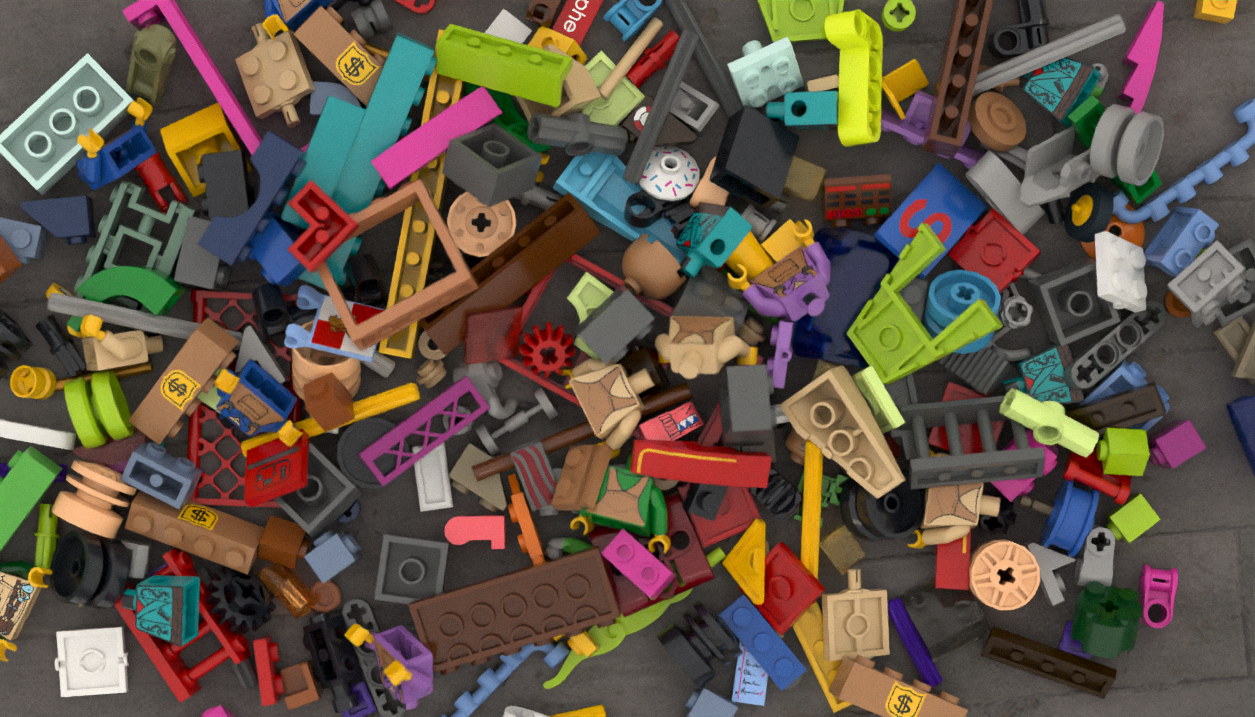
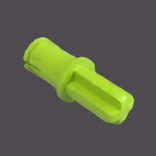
M39 503L37 533L34 532V536H37L34 565L39 568L50 569L56 547V538H60V534H57L58 516L51 511L54 504Z

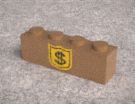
M319 6L292 34L367 107L385 60L378 53L372 57L363 48L367 42L354 29L348 33L340 25L344 19L331 6L326 10Z
M207 317L196 328L128 422L158 445L167 436L173 439L185 425L180 421L184 414L190 417L202 402L197 398L202 391L207 394L214 386V382L218 378L215 376L218 369H227L237 356L232 351L239 341Z
M141 490L131 503L125 529L247 575L258 557L259 542L265 529L192 500H189L180 509H177Z
M858 654L855 660L844 655L828 691L839 699L882 717H965L968 711L958 704L960 698L945 691H942L940 696L931 693L932 686L917 679H913L912 684L903 681L904 674L889 667H885L883 672L873 668L875 665L874 661Z

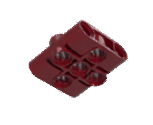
M678 492L664 497L668 512L667 533L665 535L669 537L671 542L669 550L664 554L663 543L655 541V546L658 547L660 552L658 560L676 575L672 580V588L667 593H661L655 601H650L649 596L625 575L616 576L613 570L614 565L602 555L617 604L620 605L624 617L664 600L673 599L680 593L715 579L687 511L683 509L684 503ZM600 525L589 533V537L593 547L599 546L602 553L621 530ZM629 533L645 548H648L649 542L654 537L652 533L650 537ZM679 533H686L689 535V545L682 550L675 549L673 546L674 537ZM674 562L676 563V566L685 584V586L683 587L681 586L679 578L673 567L672 563Z

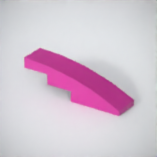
M1160 1L1151 6L1121 61L1132 67V70L1118 97L1129 102L1126 107L1133 109L1135 114L1141 112L1145 104L1156 70L1162 39L1164 3Z
M480 87L373 159L371 163L388 187L392 189L417 170L423 169L447 152L450 140L484 127L503 112L487 89Z

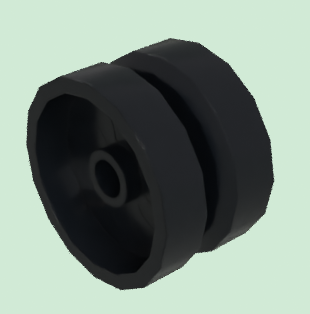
M368 417L352 423L344 430L338 442L337 460L341 472L351 483L364 489H381L392 485L402 476L403 472L382 487L367 465H364L357 456L359 452L394 428L395 424L383 418ZM404 438L402 452L409 453V447L406 438ZM399 442L389 450L398 451ZM383 453L373 461L384 477L395 469L397 455ZM402 456L400 465L407 461L409 457Z
M900 468L905 481L878 499L853 478L850 477L846 481L841 491L839 506L842 520L853 535L858 539L872 542L908 537L918 529L924 517L925 499L922 488H910L909 471Z
M80 531L67 533L59 541L50 566L53 572L50 575V584L56 599L63 603L83 604L99 609L112 607L120 598L128 576L129 559L126 547L122 541L116 538L95 536Z

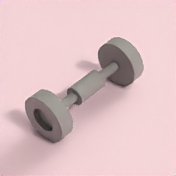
M542 387L533 392L540 404L527 412L522 410L504 422L505 426L490 434L484 424L475 428L491 456L500 452L495 442L496 438L507 431L512 433L530 421L529 418L542 409L550 420L559 415Z

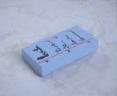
M739 640V647L743 653L737 657L731 701L764 706L768 674Z

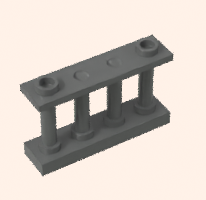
M1005 396L924 404L912 403L900 406V414L905 421L904 424L900 425V430L912 429L918 458L910 460L909 483L911 489L1043 477L1045 464L1043 447L1030 448L1026 427L1000 413V405ZM1011 420L1016 450L997 451L992 421ZM978 423L984 453L964 454L958 425ZM945 426L951 456L931 457L926 428Z

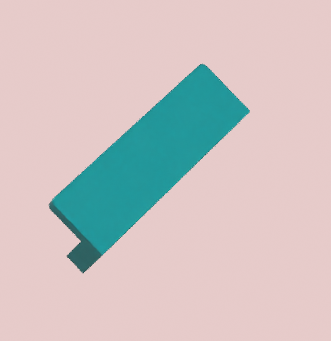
M333 96L327 97L307 147V155L303 159L307 162V165L297 179L295 178L281 213L283 220L306 229L310 227L288 205V202L310 180L330 198L332 197L366 110Z

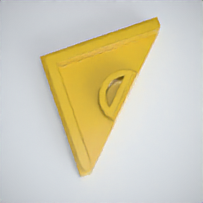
M756 518L722 564L754 604L762 605L764 602L766 523L763 519Z

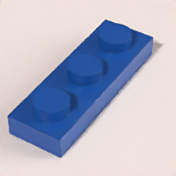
M744 594L718 614L781 691L807 670Z

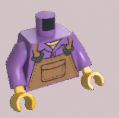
M806 219L804 221L809 229L807 233L799 234L795 226H793L796 240L799 243L805 244L806 248L803 249L800 246L752 279L750 281L752 285L747 281V270L743 265H736L737 273L742 276L739 279L733 278L727 272L728 285L736 290L742 289L744 292L742 294L743 297L763 316H782L793 322L807 313L811 316H817L825 308L824 301L830 296L826 286L831 280V264L819 242L813 240L814 231L811 223Z
M355 623L344 634L356 647L359 648L365 641L366 647L376 651L381 680L399 699V705L402 709L411 710L419 705V698H423L433 691L432 653L403 625L377 634L375 632L369 633L366 629Z

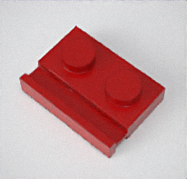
M272 635L253 640L262 706L276 704L281 700L280 694H285L283 675H277L276 662L280 661L278 642H273Z

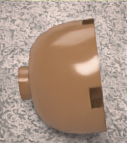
M641 234L626 249L622 258V272L626 278L623 283L634 296L640 294L652 300L667 298L685 284L686 277L684 275L681 279L677 274V271L681 269L679 263L659 241L655 240L651 244L646 240L650 235Z

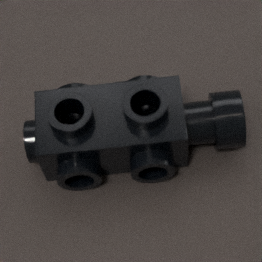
M327 612L309 618L311 625L303 627L305 633L303 644L311 652L315 665L313 667L314 678L320 682L322 690L331 687L334 700L331 702L335 713L360 706L357 693H353L349 681L358 679L362 675L352 644L344 636L348 630L343 615L329 618Z

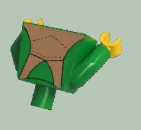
M629 454L625 469L613 466L607 468L594 509L584 507L583 510H577L579 517L571 521L570 527L575 531L579 528L580 521H582L585 525L583 535L592 532L595 524L618 530L624 529L626 532L650 537L652 533L654 537L649 542V551L653 553L655 551V541H660L664 545L665 554L669 550L671 542L669 537L665 535L667 533L668 512L662 490L656 486L653 477L630 472L632 454Z

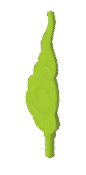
M718 546L706 557L712 568L727 556ZM672 563L681 586H685L676 563ZM672 582L662 593H667L672 588ZM693 588L678 594L673 599L664 600L630 616L624 617L621 612L620 617L616 618L617 622L610 626L598 628L597 624H595L588 631V634L601 648L591 657L613 650L623 641L626 635L637 632L653 623L671 603H676L686 598ZM572 649L556 677L546 681L543 687L550 689L559 685L579 662L589 657L584 653L579 656Z

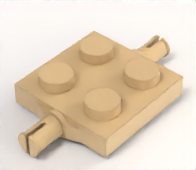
M263 23L255 24L256 26H252L251 29L256 38L257 45L251 51L235 59L255 116L264 119L275 112L282 111L287 127H295L296 124L299 125L301 123L295 105L302 97L315 91L297 38L292 34V31L288 30L272 40V38L269 39L268 33L263 29Z
M847 569L848 589L839 593L822 594L825 660H842L844 655L854 660L857 654L868 659L874 656L890 655L887 590L882 588L870 590L861 588V569Z

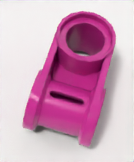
M1143 564L1139 581V602L1142 606L1140 622L1145 626L1163 628L1170 623L1178 585L1177 568L1172 567L1170 570L1151 568L1149 564ZM1153 578L1164 580V583L1154 582ZM1153 604L1159 605L1162 610V616L1157 622H1152L1148 617V609Z

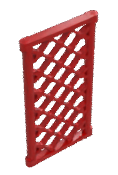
M199 288L191 290L190 302H193L194 323L201 324L206 319V313H208L212 321H218L225 329L231 330L221 320V316L231 306H236L245 319L232 331L238 332L246 323L250 322L260 332L259 326L253 319L256 315V310L251 314H247L238 304L239 299L252 300V293L213 292L200 290ZM282 294L284 301H292L293 305H296L298 294ZM207 298L229 299V303L219 313L206 308ZM270 339L269 343L276 350L274 357L282 356L285 360L290 361V376H287L290 380L289 389L286 387V384L283 386L298 398L288 415V418L293 423L301 421L302 399L299 398L293 389L292 348L286 345L278 348ZM289 349H291V356L288 355ZM237 359L227 367V369H231L234 373ZM201 402L189 417L187 459L192 461L196 468L200 469V456L213 451L222 461V466L213 475H208L205 471L202 472V482L199 483L198 481L190 500L203 505L248 506L244 499H230V494L240 485L245 486V476H240L231 466L232 461L242 453L241 442L234 436L233 429H227L221 424L220 419L217 417L218 412L210 410L207 406L202 405L203 402ZM202 410L205 412V416H204L203 418H202ZM213 418L223 428L224 432L215 442L210 443L205 438H201L202 423ZM260 432V433L256 434L254 437L259 436V435H262V434H265V433H264V432ZM227 435L239 445V451L229 460L224 459L216 450V445ZM224 468L230 469L238 478V483L228 492H224L214 481L215 477ZM212 484L221 494V498H199V488ZM274 500L254 506L281 508Z

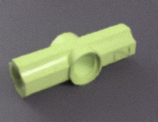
M1012 388L1006 393L1000 405L1001 414L1033 430L1035 440L1041 444L1054 445L1058 443L1086 458L1093 452L1098 442L1099 433L1066 416L1064 407L1058 402H1039Z

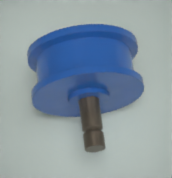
M1065 479L1058 489L1052 504L1037 498L1033 499L1031 496L1022 493L1018 506L1026 509L1030 508L1031 511L1047 516L1040 541L1042 547L1047 548L1050 544L1066 550L1067 556L1074 558L1094 525L1099 491L1091 489L1087 492L1074 487L1073 481Z

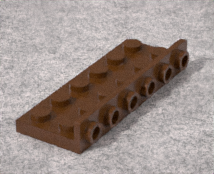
M599 546L410 602L408 605L419 640L432 653L433 673L440 671L441 675L457 671L459 665L471 662L473 666L483 664L491 659V655L501 652L503 656L516 654L522 650V646L534 643L535 647L549 644L553 641V637L565 634L566 637L577 636L585 632V627L597 624L598 628L607 627L616 623V618H619L621 615V608L617 604Z

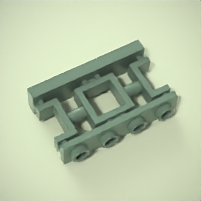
M123 180L120 185L116 184L109 202L113 203L109 215L105 214L98 226L97 232L101 233L97 245L93 244L88 251L85 262L89 265L85 276L80 275L75 284L74 293L77 294L76 298L86 299L77 289L88 278L100 272L106 255L108 256L104 268L109 269L122 266L116 262L127 235L153 245L154 247L146 267L162 271L174 279L188 217L198 218L201 210L182 204L177 200H172L166 214L140 203L145 187L136 185L129 180ZM130 194H132L127 207L144 213L138 230L127 225H120L115 235ZM179 213L165 252L162 255L166 242L150 235L155 220L158 219L168 224H174ZM126 295L115 299V301L130 306L129 309L138 311L142 304L138 300ZM143 305L142 312L152 313Z

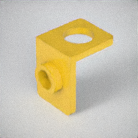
M541 26L528 44L540 49L553 44L570 57L576 54V61L584 65L587 61L586 54L574 39L545 26Z
M916 59L909 61L882 77V90L900 119H905L906 117L898 103L916 93L917 89L921 90L929 84Z

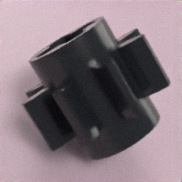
M1002 494L994 495V497H1000L998 516L979 514L980 518L977 526L978 528L982 527L990 535L1000 532L1006 534L1009 525H1014L1017 514L1012 512L1014 502H1009Z

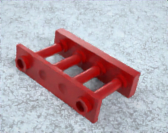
M174 548L163 555L168 565L153 575L199 577L193 568L194 564L191 557L178 548ZM201 578L199 611L204 620L198 623V636L182 647L136 628V610L123 608L122 596L125 590H136L137 588L132 586L129 581L126 582L120 598L114 603V606L180 703L202 689L198 684V679L230 657L237 665L252 655L249 651L248 642L242 634L237 633L236 630L230 631V623L228 622L220 625L218 623L221 618L219 614L211 615L210 611L214 608V604L206 602V598L211 593L206 590V586ZM213 630L223 647L194 667H187L180 657V652Z

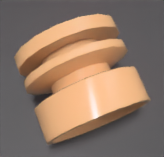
M465 192L458 196L451 205L447 226L457 247L464 253L477 257L488 256L514 235L516 228L515 211L509 200L488 207L480 203L469 192ZM480 213L485 214V219L490 220L491 223L490 226L484 227L483 232H477V226L472 225V219H477Z
M314 320L305 323L301 327L311 332ZM309 347L292 348L293 389L299 398L305 401L303 385L329 373H333L350 392L352 398L357 394L361 385V360Z
M76 459L71 468L83 475V478L69 474L66 480L76 487L77 491L76 493L60 491L51 511L58 517L84 530L114 539L124 519L112 508L114 505L130 507L131 502L119 493L135 495L137 488L121 481L122 474L109 467L95 462L88 463Z
M990 539L979 544L970 553L969 590L980 602L998 610H1014L1026 605L1035 595L1040 583V568L1034 555L1024 546L1006 539ZM1009 567L1008 574L1011 576V579L1009 581L1003 580L999 583L1001 577L997 575L998 570H1006Z

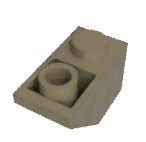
M469 443L448 475L454 480L451 485L466 495L470 491L481 497L478 503L494 513L497 509L504 511L508 502L501 473L477 482L472 466L495 457L473 443Z

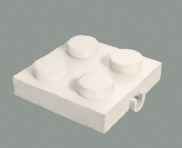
M1107 231L1095 234L1098 297L1112 302L1114 309L1126 308L1135 313L1146 310L1147 287L1144 275L1146 259L1143 248Z
M124 626L56 632L58 658H55V670L59 671L61 697L125 693L129 691L127 676L129 662L127 661L128 652L126 653Z

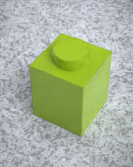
M1106 428L1103 441H1098L1096 449L1097 460H1102L1103 474L1143 476L1150 456L1146 430Z
M1136 492L1127 498L1123 506L1119 504L1105 515L1109 522L1106 528L1113 533L1116 541L1122 539L1126 543H1131L1161 520L1143 495Z

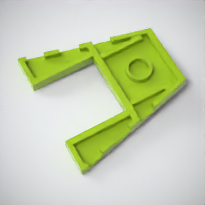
M757 0L772 43L788 37L790 43L828 40L824 27L825 19L828 15L842 13L844 0Z
M925 223L919 225L917 228L919 232L910 244H906L898 256L900 260L890 274L887 273L880 283L881 288L875 297L869 299L846 333L869 366H873L881 382L886 385L1003 326L984 300L978 299L934 339L931 337L899 293L946 250L930 226Z

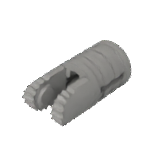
M457 406L456 413L468 415L472 413L465 406ZM449 407L446 411L451 412L452 407ZM444 415L443 425L448 430L450 416ZM474 420L454 435H462L469 432L473 427Z

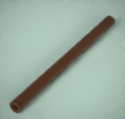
M685 382L642 399L645 408L640 412L641 417L692 398L687 383ZM589 421L545 437L541 441L547 455L593 437L595 433ZM510 452L474 465L472 469L477 482L512 469L515 465Z

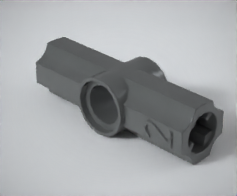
M535 113L530 118L527 129L528 139L532 140L533 143L564 147L566 153L571 156H583L591 152L620 156L625 151L628 140L626 129H622L621 126L590 122V117L584 113H573L565 117Z

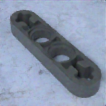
M1147 301L1146 310L1136 313L1129 311L1120 319L1121 322L1114 324L1066 366L1064 370L1066 384L1075 390L1087 389L1096 384L1164 324L1166 314L1163 306L1156 301ZM1151 310L1153 313L1150 317L1151 321L1139 325L1137 322L1147 316L1146 311ZM1124 326L1128 327L1133 334L1130 344H1125L1120 338V331ZM1100 346L1106 347L1110 352V360L1107 364L1101 363L1097 357V351ZM1091 365L1094 369H1089L1082 376L1084 380L1078 381L1076 378L1079 374L1078 369Z
M353 598L345 604L342 615L347 630L353 624H359L356 617L350 618L349 613L353 610L352 605L357 604L359 608L364 607L366 609V613L362 615L364 625L369 622L372 623L373 628H367L366 630L369 633H381L373 608L367 600ZM353 644L378 711L383 717H401L406 709H402L400 705L397 707L398 712L393 713L392 709H385L384 704L388 701L386 692H383L381 695L378 694L377 689H383L386 686L383 683L376 682L372 677V669L378 665L376 651L365 652L361 646L358 648ZM391 692L392 698L397 700L398 698Z

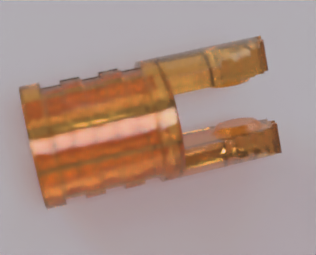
M275 563L273 567H265L259 571L261 581L286 606V609L292 613L295 619L303 617L316 605L318 598L306 588V585L300 581L289 567Z

